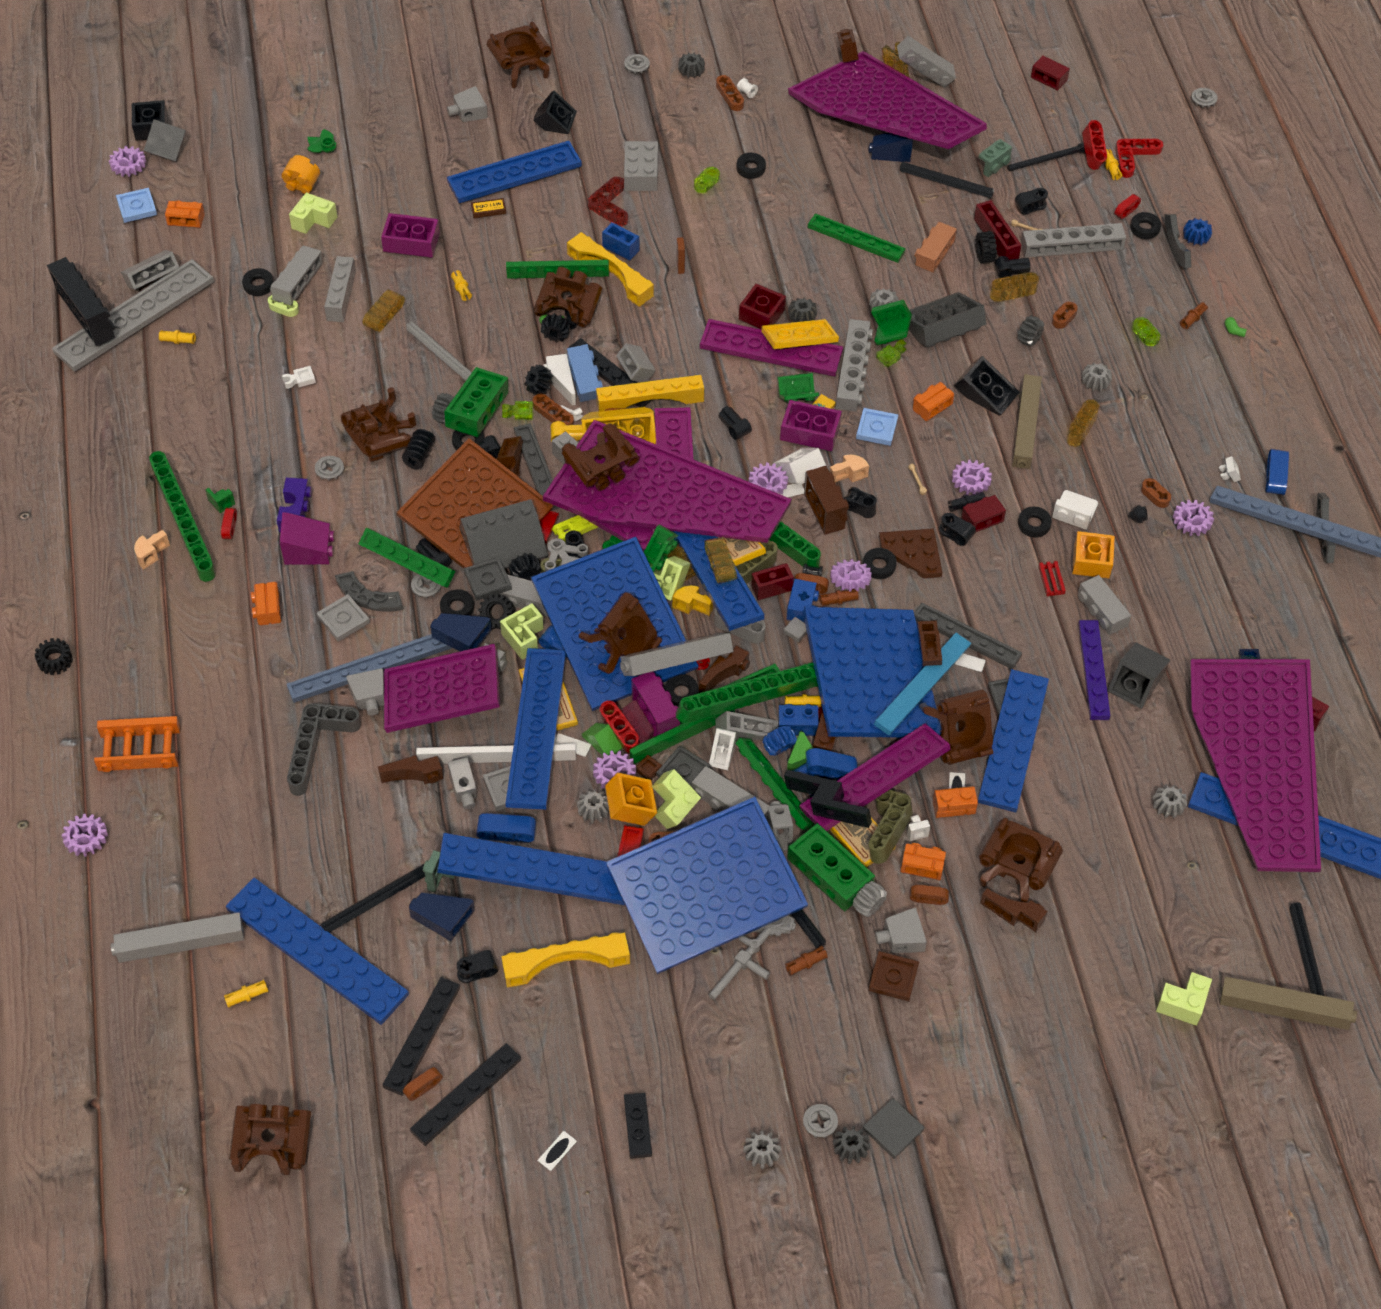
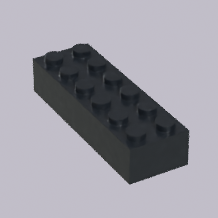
M64 257L48 264L47 268L57 293L93 343L98 346L115 338L113 332L115 327L112 321L108 319L110 317L108 309L103 306L100 298H97L94 290L90 289L86 279H83L80 271H77L74 263L69 262Z

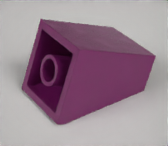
M282 512L280 547L284 565L329 564L330 557H333L331 542L335 540L334 531H331L330 523Z

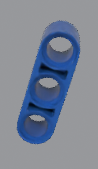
M1269 450L1266 493L1285 495L1288 482L1289 451Z
M812 748L806 751L807 772L813 775L839 780L858 767L857 759L852 756L819 748Z
M481 814L478 817L476 836L482 840L529 843L534 841L536 819L530 816Z

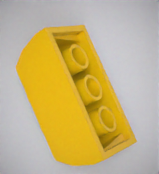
M640 407L590 412L581 418L583 435L593 420L604 424H615L621 431L656 444L654 411L650 408Z

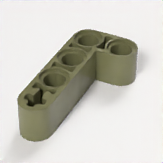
M773 541L762 543L766 549V554L736 566L746 585L751 581L752 573L767 569L776 562L778 547Z
M888 790L875 799L877 812L883 815L868 843L871 861L876 864H881L888 860L909 823L910 817L913 815L910 796Z

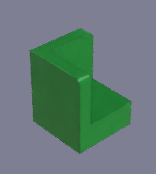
M210 488L205 489L208 501L219 513L235 505L234 496L230 489L225 491L221 489L215 494Z

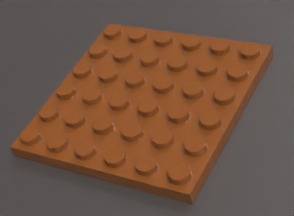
M468 438L397 511L396 515L439 550L448 554L459 566L466 568L473 564L459 529L461 518L532 499L540 523L553 509L554 505L543 501V496Z

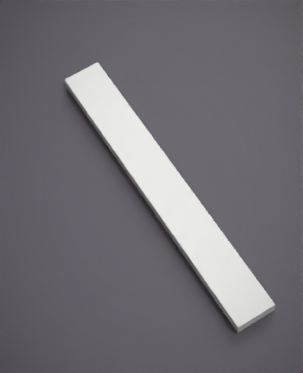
M555 744L553 761L576 760L575 744ZM514 745L416 748L418 762L438 756L440 764H448V762L468 758L469 763L511 762Z

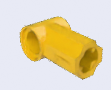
M556 421L550 426L551 442L565 431L575 440H581L583 437L582 425H566L564 422Z

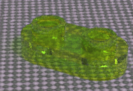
M716 167L706 168L695 178L694 189L700 193L711 189L720 179L719 169Z
M1138 317L1133 321L1132 330L1144 344L1155 346L1159 343L1161 335L1148 319Z

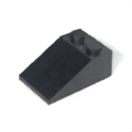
M983 356L973 362L954 384V387L967 399L998 416L1006 410L1020 393Z

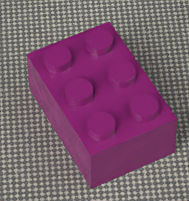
M388 213L381 236L383 252L433 258L440 235L438 219Z
M789 400L781 425L780 440L833 451L841 424L842 411Z
M652 671L631 679L632 702L653 737L680 725V721L676 718L678 707L674 706L671 702V695L668 691L664 690L659 676L656 677Z

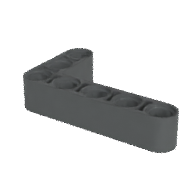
M314 703L304 707L287 775L289 790L293 795L300 796L307 791L320 731H358L361 727L359 711L356 708Z

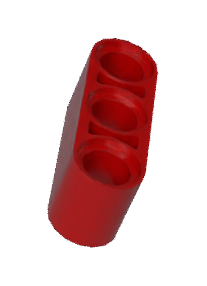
M1091 120L1084 128L1082 136L1087 164L1091 169L1098 170L1107 159V151L1101 123L1097 120Z
M605 701L600 706L601 717L605 724H609L622 748L630 754V749L640 744L639 736L613 701ZM608 710L614 711L610 715L605 714V712ZM618 725H624V726H625V727H624L623 729H621V730L616 729V727H617ZM628 740H635V743L632 745L626 744Z

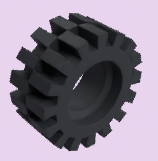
M991 231L977 233L975 247L980 263L994 262L997 258L996 239H994L995 236Z
M490 594L488 598H484V602L480 603L481 608L478 609L480 612L479 617L490 618L491 628L501 629L500 621L515 612L514 605L503 595ZM496 604L503 607V615L498 619H494L490 615L492 606Z
M50 638L51 642L44 640V645L42 643L39 644V648L35 650V658L38 667L45 674L50 672V675H54V672H57L58 675L61 674V670L63 672L67 671L66 667L70 668L73 656L69 645L64 640L61 642L59 638L56 641L54 638ZM53 653L61 654L55 660H47V657Z

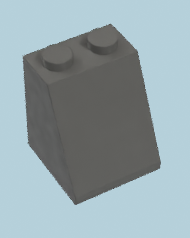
M1136 642L1120 660L1107 691L1142 709L1162 679L1170 659Z

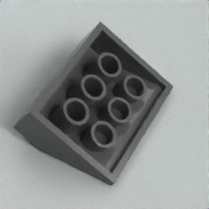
M960 292L910 309L912 317L909 330L916 340L926 347H932L941 341H948L954 336L964 335L970 330H978L981 326L987 324L984 305Z
M532 499L460 519L459 529L473 565L499 557L504 569H508L509 564L512 563L511 560L516 559L517 555H523V553L526 555L532 553L538 560L548 557L538 515Z

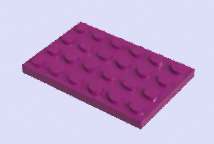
M495 644L384 669V729L386 733L500 707L498 655Z

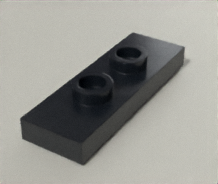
M625 1094L624 1104L630 1159L652 1157L646 1094Z

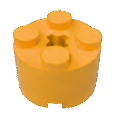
M294 155L288 161L281 176L286 183L287 189L291 191L295 189L300 190L305 194L310 193L319 178L320 169L316 164L313 166L307 157Z

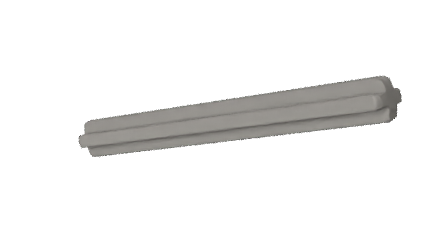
M413 321L406 324V329L464 380L468 379L472 372Z

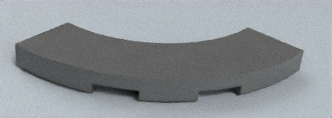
M1171 213L1164 214L1167 236L1173 255L1180 266L1191 268V251L1183 243H1180L1178 239L1180 233L1177 215Z
M1318 493L1316 516L1329 521L1330 498L1325 493ZM1318 538L1324 547L1321 548V552L1327 563H1334L1336 545L1333 542Z
M353 571L335 575L337 585L345 596L349 594L357 605L381 612L403 610L398 591L389 593L372 592L358 581Z

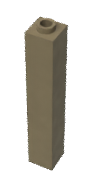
M1024 374L1012 467L1030 469L1041 376Z
M1225 977L1220 1005L1349 1030L1351 1023L1356 1022L1357 1011L1353 1010L1354 1002L1230 977Z

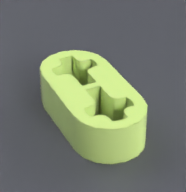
M272 295L268 298V305L272 311L288 317L296 316L299 313L298 303L295 300L292 305H288L284 302L273 300Z

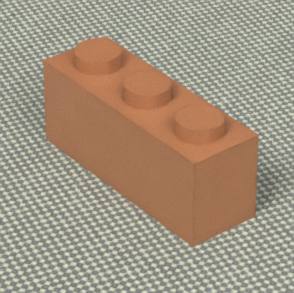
M941 222L932 227L929 237H925L922 247L918 248L915 252V265L934 273L955 242L957 229Z

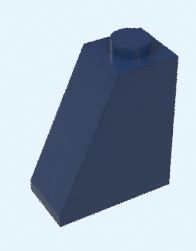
M889 132L873 136V143H869V153H872L871 159L910 162L913 139Z
M441 613L437 619H434L430 626L432 638L460 652L478 648L492 630L491 619L488 617Z
M420 893L409 904V912L412 919L449 941L453 940L475 911L474 901L471 899Z

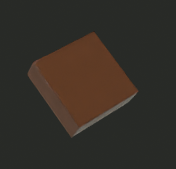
M647 755L636 766V772L645 779L652 780L662 765Z

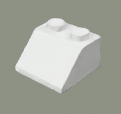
M801 448L774 462L776 468L781 466L782 471H786L788 482L797 483V485L805 483L806 471L826 466L819 448Z

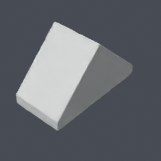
M717 727L709 761L712 767L724 770L729 769L736 747V732Z

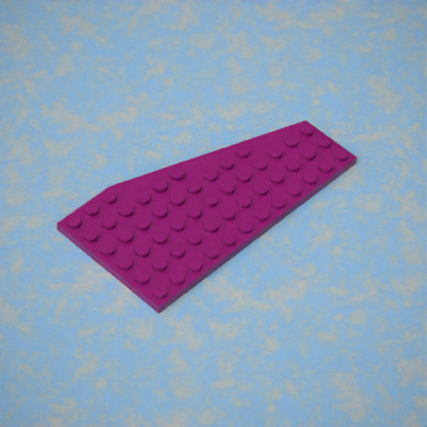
M864 51L858 53V60L844 63L842 61L788 88L789 95L818 113L946 149L953 148L987 129V123Z
M593 420L576 448H579L581 451L594 448L597 445V434L604 432L603 427L606 424ZM621 430L619 431L630 442L640 457L635 465L631 467L625 465L622 467L626 474L622 481L614 483L610 477H607L610 485L606 489L598 491L594 485L586 487L571 465L565 463L543 495V501L591 521L656 529L657 525L660 524L670 531L764 543L769 542L791 505L792 500ZM597 456L594 458L596 463L602 464L605 462V458L598 460Z
M1191 659V713L1257 871L1321 872L1310 659Z

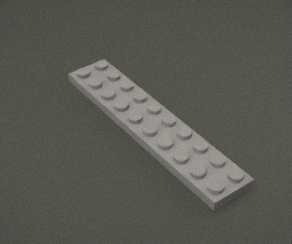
M191 259L109 311L110 317L108 319L112 321L115 330H113L115 338L96 346L85 330L81 329L52 348L53 353L75 372L212 284L214 279Z

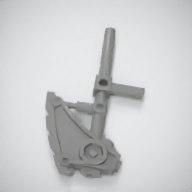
M788 915L752 931L761 932L756 939L751 940L745 935L739 937V941L749 947L745 951L741 950L736 955L734 965L708 996L715 1000L741 968L743 970L749 968L767 980L771 973L753 962L752 955L759 952L760 946L769 935L781 936L782 933L791 934V931H794L796 927L795 919Z

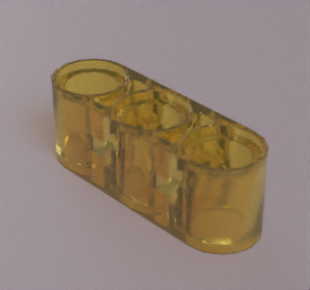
M1028 272L995 279L992 281L990 298L993 301L1000 302L1033 295L1037 292L1039 276L1036 273Z
M390 289L386 290L365 314L362 324L374 331L381 332L402 308L405 297Z
M1086 400L1071 423L1067 435V443L1070 446H1080L1095 423L1100 407L1096 400Z
M724 537L705 540V551L716 582L720 584L737 580L735 565Z

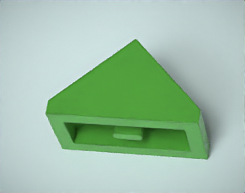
M595 723L582 733V737L602 756L603 753L610 755V751H613L614 754H617L618 751L622 750V746L609 724Z
M800 731L787 763V770L793 771L805 764L806 751L813 748L804 732Z

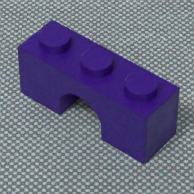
M286 477L283 489L285 503L293 505L279 507L277 516L279 532H281L282 512L306 517L305 512L309 511L308 497L312 496V487L309 486L308 479Z

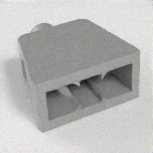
M476 86L453 96L454 105L447 107L448 115L458 114L462 122L488 118L487 106Z
M383 668L346 676L349 691L358 710L366 709L367 714L371 716L378 714V706L384 705Z
M468 758L448 762L449 778L457 803L462 802L464 809L473 808L475 806L476 786Z
M774 801L768 807V824L781 850L788 851V847L793 843V822L789 806L786 804L782 805L779 801ZM778 829H783L784 832L779 834Z
M916 908L886 918L884 930L875 932L876 943L888 942L892 953L925 952L927 941Z

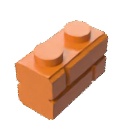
M179 200L169 201L165 212L166 222L169 226L201 228L205 216L202 203L182 202Z
M942 382L935 386L931 385L923 394L919 393L914 397L913 411L925 421H928L953 404L954 393Z
M277 583L255 584L254 592H251L252 603H255V607H252L253 619L257 618L258 625L280 623V599Z
M974 786L934 791L933 807L936 818L976 814L978 800Z
M918 843L906 844L901 872L941 880L946 852L938 847L926 848Z

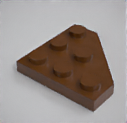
M934 528L879 532L880 548L891 551L898 563L908 569L918 572L917 575L923 579L942 577L943 572Z

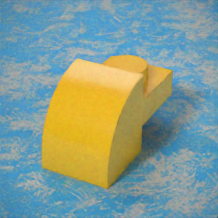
M684 586L678 589L672 596V608L690 614L692 609L710 616L713 611L711 599L706 595L699 594L698 586Z

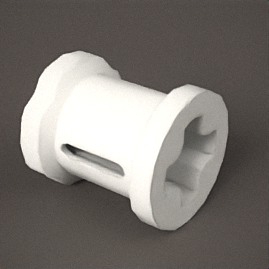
M743 78L738 82L737 89L739 92H744L748 98H753L757 94L758 86L750 84L746 78Z

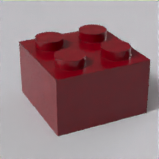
M755 283L739 305V320L760 329L764 325H774L785 311L786 296Z

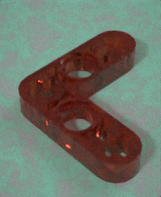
M618 176L611 178L588 198L590 210L620 227L628 224V213L610 201L624 190V179ZM604 192H609L610 194H609V195H603L602 193H604ZM605 209H611L612 211H611V212H605L604 210H605Z

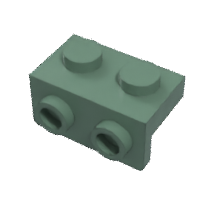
M999 139L979 154V158L985 162L983 172L985 176L989 177L993 173H997L1004 165L1009 164L1012 146Z
M433 850L429 861L426 860L423 867L427 889L436 893L443 876L455 878L453 875L437 873L440 852Z

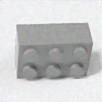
M625 141L624 191H657L658 142Z

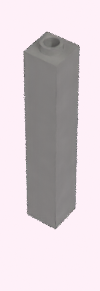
M717 633L620 656V667L624 676H636L733 652L730 633Z
M238 912L113 935L114 943H111V952L113 956L116 955L120 963L245 940L243 922Z

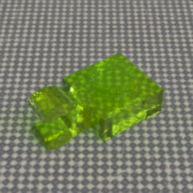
M902 339L894 347L889 344L876 353V358L888 368L901 359V354L906 351L904 346L907 343Z
M515 401V405H502V418H510L515 415V419L532 420L533 401Z

